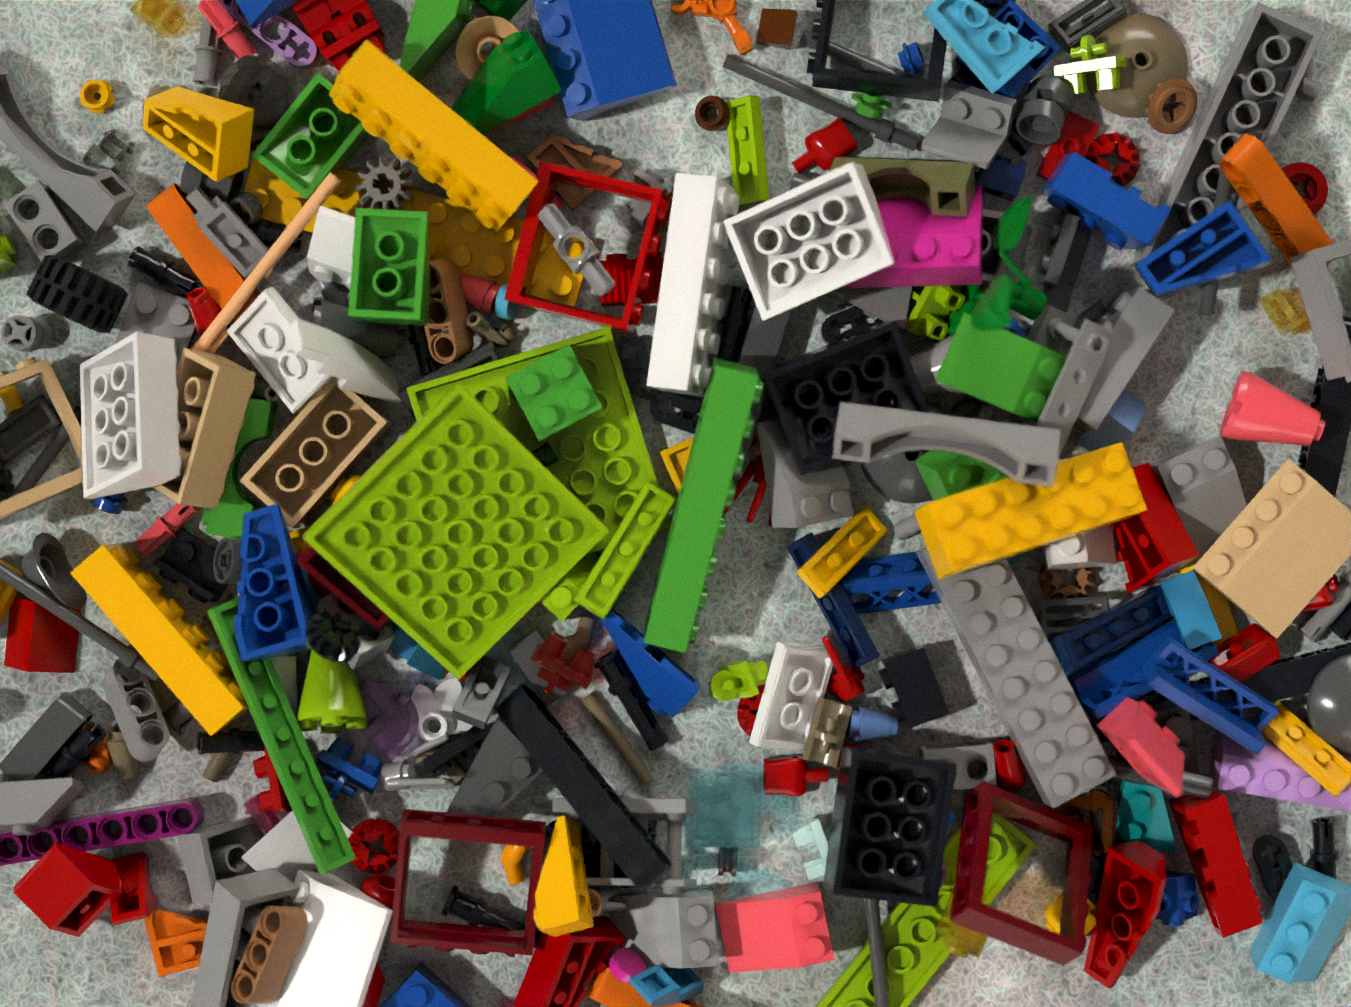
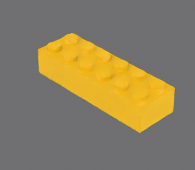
M368 40L362 44L340 70L329 93V96L333 98L335 106L346 114L351 113L359 119L362 127L374 137L379 136L390 145L391 151L397 157L403 160L408 159L418 167V172L424 179L431 183L436 182L445 189L450 200L457 205L466 206L474 213L475 219L482 226L489 229L493 228L497 232L538 183L537 179Z
M1120 442L1059 461L1053 487L1019 483L1008 477L926 503L914 511L936 575L938 580L1131 518L1147 510L1123 443Z
M120 543L100 546L70 574L210 736L226 729L249 709L235 675L230 670L231 666L226 655L221 651L214 652L207 643L210 640L207 633L199 625L195 624L192 626L184 617L187 613L184 606L177 599H169L161 590L164 587L162 581L152 571L145 572L138 563L141 561V557L130 545L123 546Z

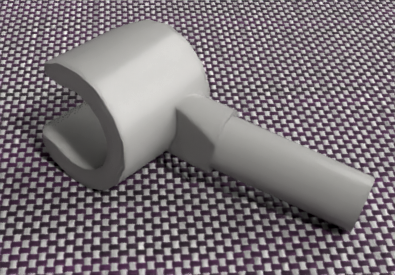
M1313 56L1296 91V95L1299 98L1309 102H1313L1314 98L1319 96L1322 88V83L1311 80Z

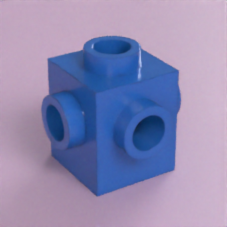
M1166 871V882L1161 906L1155 919L1162 920V924L1166 926L1184 925V920L1198 916L1199 896L1196 892L1195 873Z

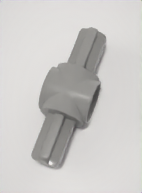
M551 203L545 206L539 212L538 218L554 237L553 246L558 251L559 256L575 274L581 273L599 296L609 293L616 284L598 260L600 253L593 242L578 225L572 227L555 204ZM582 241L584 243L582 255L577 258H570L569 249L571 245Z

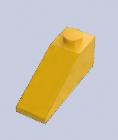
M566 816L557 817L535 893L536 907L533 912L535 923L541 932L553 937L594 927L579 825Z

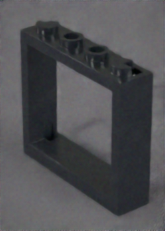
M817 0L816 7L822 8L821 19H814L811 40L817 41L816 52H809L806 72L812 74V87L939 102L947 41L936 28H934L927 80L826 68L836 0Z

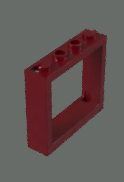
M981 782L965 795L950 921L1063 966L1082 955L1087 943L1086 936L1084 935L1086 918L1089 913V905L1087 904L1088 887L1092 879L1090 859L1094 850V843L1092 841L1093 826L987 782ZM992 813L1067 843L1060 934L982 904Z
M404 809L400 821L390 943L406 944L408 948L429 946L445 952L463 949L479 955L498 952L505 953L507 956L514 958L515 954L533 956L536 929L533 912L536 907L535 893L542 870L546 822ZM412 836L533 847L525 930L405 920Z

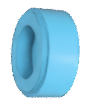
M504 283L498 290L494 311L498 318L511 320L515 315L517 305L504 300L508 286L507 283Z

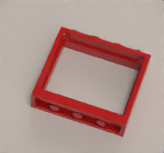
M539 161L535 177L538 183L531 192L504 300L513 305L633 333L634 326H639L643 318L644 305H640L643 291L648 292L652 283L653 271L649 270L652 256L657 257L660 251L662 237L658 233L661 222H666L669 216L671 203L667 201L668 196L662 189ZM557 182L651 203L622 318L529 296L546 229L538 218V214L545 206L553 202Z

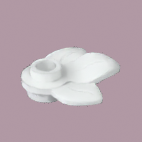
M457 678L442 682L434 691L422 684H418L411 696V709L418 717L417 732L424 741L429 742L443 735L464 734L473 726L451 717L452 709L463 689L461 682ZM432 719L438 720L441 723L440 731L432 732L428 727L429 721Z

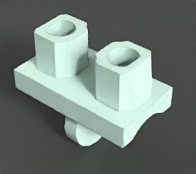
M817 815L807 818V824L791 831L798 851L817 845L820 856L802 862L809 882L824 879L829 840L827 841Z

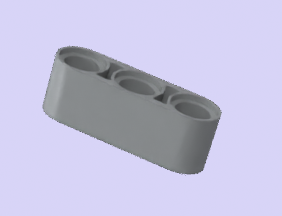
M117 659L104 677V691L130 754L138 761L150 762L157 757L169 741V729L147 676L134 667L129 669ZM117 674L124 675L128 678L129 682L121 680ZM130 705L137 706L142 713L135 712ZM143 736L151 738L155 745L148 744Z

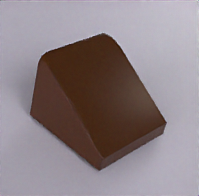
M762 8L756 44L790 50L797 10Z

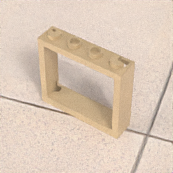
M35 357L26 359L15 365L16 371L6 375L0 370V391L38 375L40 376L82 462L81 426L48 358L38 362ZM83 467L1 501L0 520L83 485Z

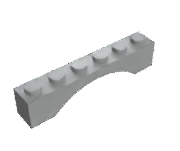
M0 63V140L6 145L8 150L16 154L31 169L34 175L41 178L56 193L60 200L67 203L86 225L96 232L114 225L121 218L136 194L112 170L94 168L79 163L63 154L48 142L23 109L15 91L11 74Z
M840 402L833 458L870 463L884 456L905 451H948L983 461L1002 471L1015 482L1053 487L1058 464L1060 430Z

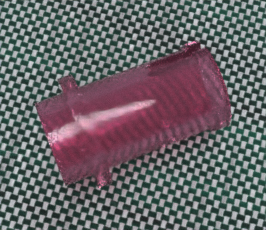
M260 793L243 803L246 808L244 812L246 815L250 813L265 836L280 820L274 811H262L260 809L258 798Z

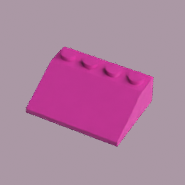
M975 185L976 194L968 217L932 215L926 204L912 198L897 197L878 201L877 204L895 264L840 288L982 284L983 185Z

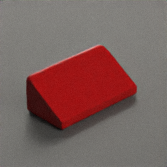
M1253 623L1217 645L1219 655L1208 660V662L1241 683L1278 660L1280 652L1276 638Z

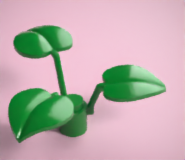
M1025 197L1009 207L996 223L991 238V248L999 251L1001 259L1020 281L1015 283L1011 276L1007 274L1000 275L992 281L985 294L978 293L980 284L964 285L961 292L965 296V300L961 308L955 312L950 310L945 320L949 328L947 334L955 335L964 313L972 316L971 324L978 330L989 331L1011 326L1010 309L1030 320H1035L1043 312L1047 302L1046 295L1030 287L1032 280L1026 277L1008 256V250H1012L1017 245L1024 232L1029 211L1035 197Z

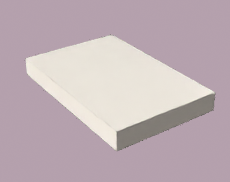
M272 286L265 289L227 330V333L294 414L300 411L333 376L318 373L315 361L295 356L289 326L298 317Z
M777 641L749 743L756 747L804 751L817 698H824L833 667L826 647Z

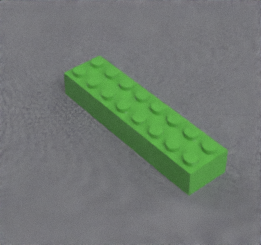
M714 357L644 624V643L686 653L688 643L694 644L699 629V623H697L699 615L696 612L697 609L704 610L708 595L705 578L706 575L713 576L717 562L714 544L715 541L722 542L726 528L723 510L724 507L731 508L736 487H734L732 476L734 472L740 474L745 456L743 447H741L742 439H749L754 423V418L750 412L752 403H759L763 389L762 379L759 378L758 372L754 367Z

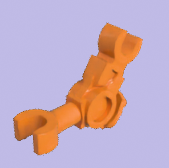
M685 0L682 5H671V13L675 15H683L691 10L693 16L712 17L719 21L720 24L724 23L740 55L753 49V43L749 35L742 28L736 17V0Z

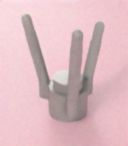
M443 735L405 753L394 754L392 756L393 762L384 764L381 770V780L384 788L387 791L414 788H455V783L448 782L445 778H417L415 765L407 762V760L447 742L449 736Z

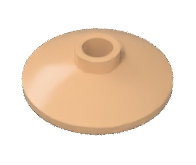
M483 16L468 23L460 32L455 44V58L461 72L471 80L495 46L501 44L508 35L519 32L518 29L510 21L498 16ZM492 42L493 47L490 51L484 52L481 50L484 43Z

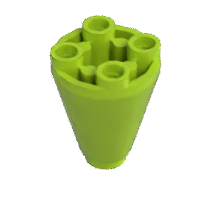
M311 649L295 715L301 731H313L320 727V733L335 734L342 732V726H346L347 729L367 728V712L356 674L347 662L329 661Z

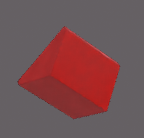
M16 596L10 606L4 666L26 672L74 673L79 631L30 598ZM71 608L81 615V608Z

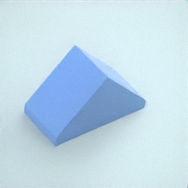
M1123 389L1098 429L1083 432L1077 442L1090 452L1120 442L1124 444L1134 434L1147 406Z

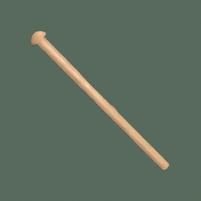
M332 172L327 175L191 349L215 353L229 335L227 333L229 323L253 294L262 278L265 276L268 279L272 273V268L317 213L320 206L324 204L341 182L340 178Z

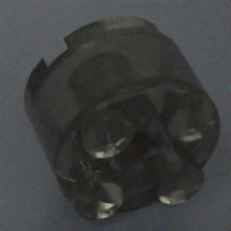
M246 55L233 63L223 75L220 83L219 99L254 109L252 133L256 134L269 133L297 98L295 86L284 70L272 60L259 56ZM256 91L265 94L262 100L253 97Z

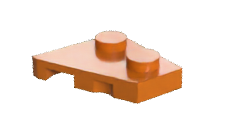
M157 908L153 910L148 918H144L159 977L199 967L207 919Z

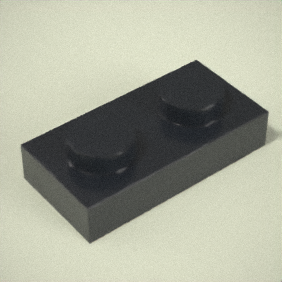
M474 726L421 760L414 767L421 778L429 773H432L436 778L453 766L450 760L461 754L462 758L465 759L479 750L481 746L478 742L487 734L483 729Z

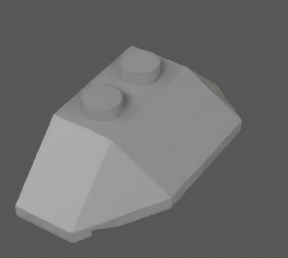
M73 777L0 782V831H12L13 835L24 836L35 834V829L48 828L83 791V783Z

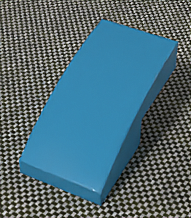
M1194 570L1159 582L1170 614L1175 618L1186 648L1190 650L1222 638Z
M658 964L631 977L629 982L650 1006L655 1007L668 1006L695 997L702 993L704 982L690 968H666L663 970Z

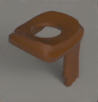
M1092 789L1087 795L1076 796L1055 808L1047 805L1048 808L1067 816L1081 814L1080 821L1093 826L1092 841L1095 850L1108 853V848L1115 846L1118 801L1110 793L1099 789ZM1101 808H1103V833H1101L1098 826V812Z

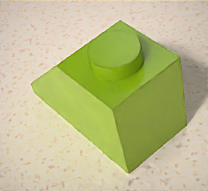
M594 552L586 554L539 600L561 622L579 605L573 600L599 559Z

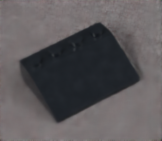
M895 321L882 322L758 373L759 378L762 379V390L769 408L801 475L840 460L833 458L840 402L930 413Z
M842 746L823 887L832 895L937 907L956 764L878 750Z

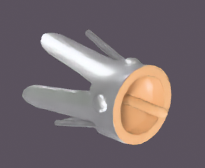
M603 885L588 888L592 918L601 915L610 917L611 914L605 912L624 910L626 908L625 903L608 901L610 897L622 891L623 888L615 885L601 890L600 888Z

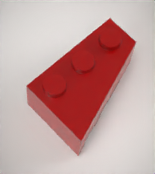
M1149 462L1132 467L1147 510L1131 518L1109 525L1110 530H1116L1121 548L1116 553L1119 562L1124 561L1129 582L1125 583L1127 594L1157 584L1200 555Z
M603 915L593 917L594 927L556 937L542 932L514 1006L578 1007L588 993L585 987L596 971L600 974L607 966L604 960L615 944L621 946L627 937Z

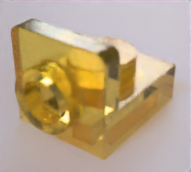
M137 0L130 8V11L164 38L169 33L175 34L182 27L185 21L183 16L187 12L175 0Z
M1279 288L1268 292L1258 299V302L1279 334L1292 331L1296 335L1311 326L1306 310L1296 315L1294 312L1296 307L1293 300L1285 292L1282 293Z

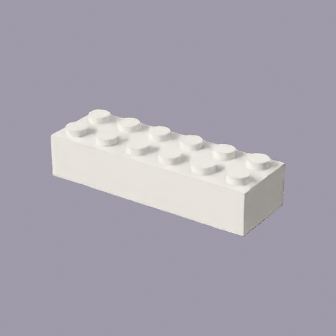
M676 173L646 385L664 392L704 397L712 368L713 356L718 353L720 346V336L717 334L718 320L723 318L725 302L721 298L723 285L728 283L730 274L729 265L726 264L728 250L733 248L723 221L737 214L739 196L736 194L735 188L717 176Z

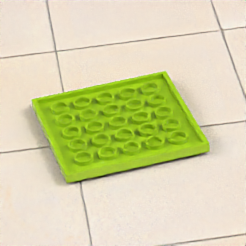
M608 327L406 388L416 421L458 381L530 452L548 442L559 461L550 465L547 469L610 530L587 554L606 548L647 480L658 486L611 330ZM569 344L603 408L537 442L505 382V377ZM668 516L658 532L670 528L671 524Z
M457 381L303 534V539L459 680L610 530Z

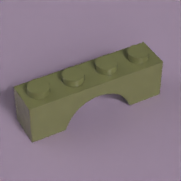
M835 157L829 172L851 162L861 164L877 202L897 197L912 198L926 204L932 215L968 217L976 194L974 163Z

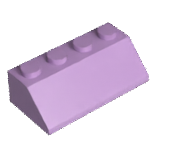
M1216 730L1208 775L1213 781V787L1232 792L1351 812V784L1337 797H1334L1265 735L1262 734L1267 746L1256 755ZM1342 755L1351 763V757Z

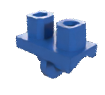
M337 737L327 751L322 749L317 758L319 760L317 765L339 776V778H336L326 773L323 778V782L333 788L329 795L330 798L336 801L340 793H343L353 799L358 789L347 784V781L373 794L378 785L377 777L382 760L366 753L358 768L349 764L346 761L354 746L340 737Z

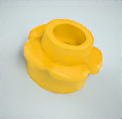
M90 80L81 88L80 101L85 108H89L91 113L101 114L105 112L106 108L109 109L113 106L115 95L112 93V86L107 81ZM99 93L101 98L96 100L95 95Z

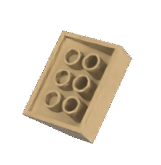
M1287 459L1194 565L1193 570L1277 639L1351 556V511L1291 460Z

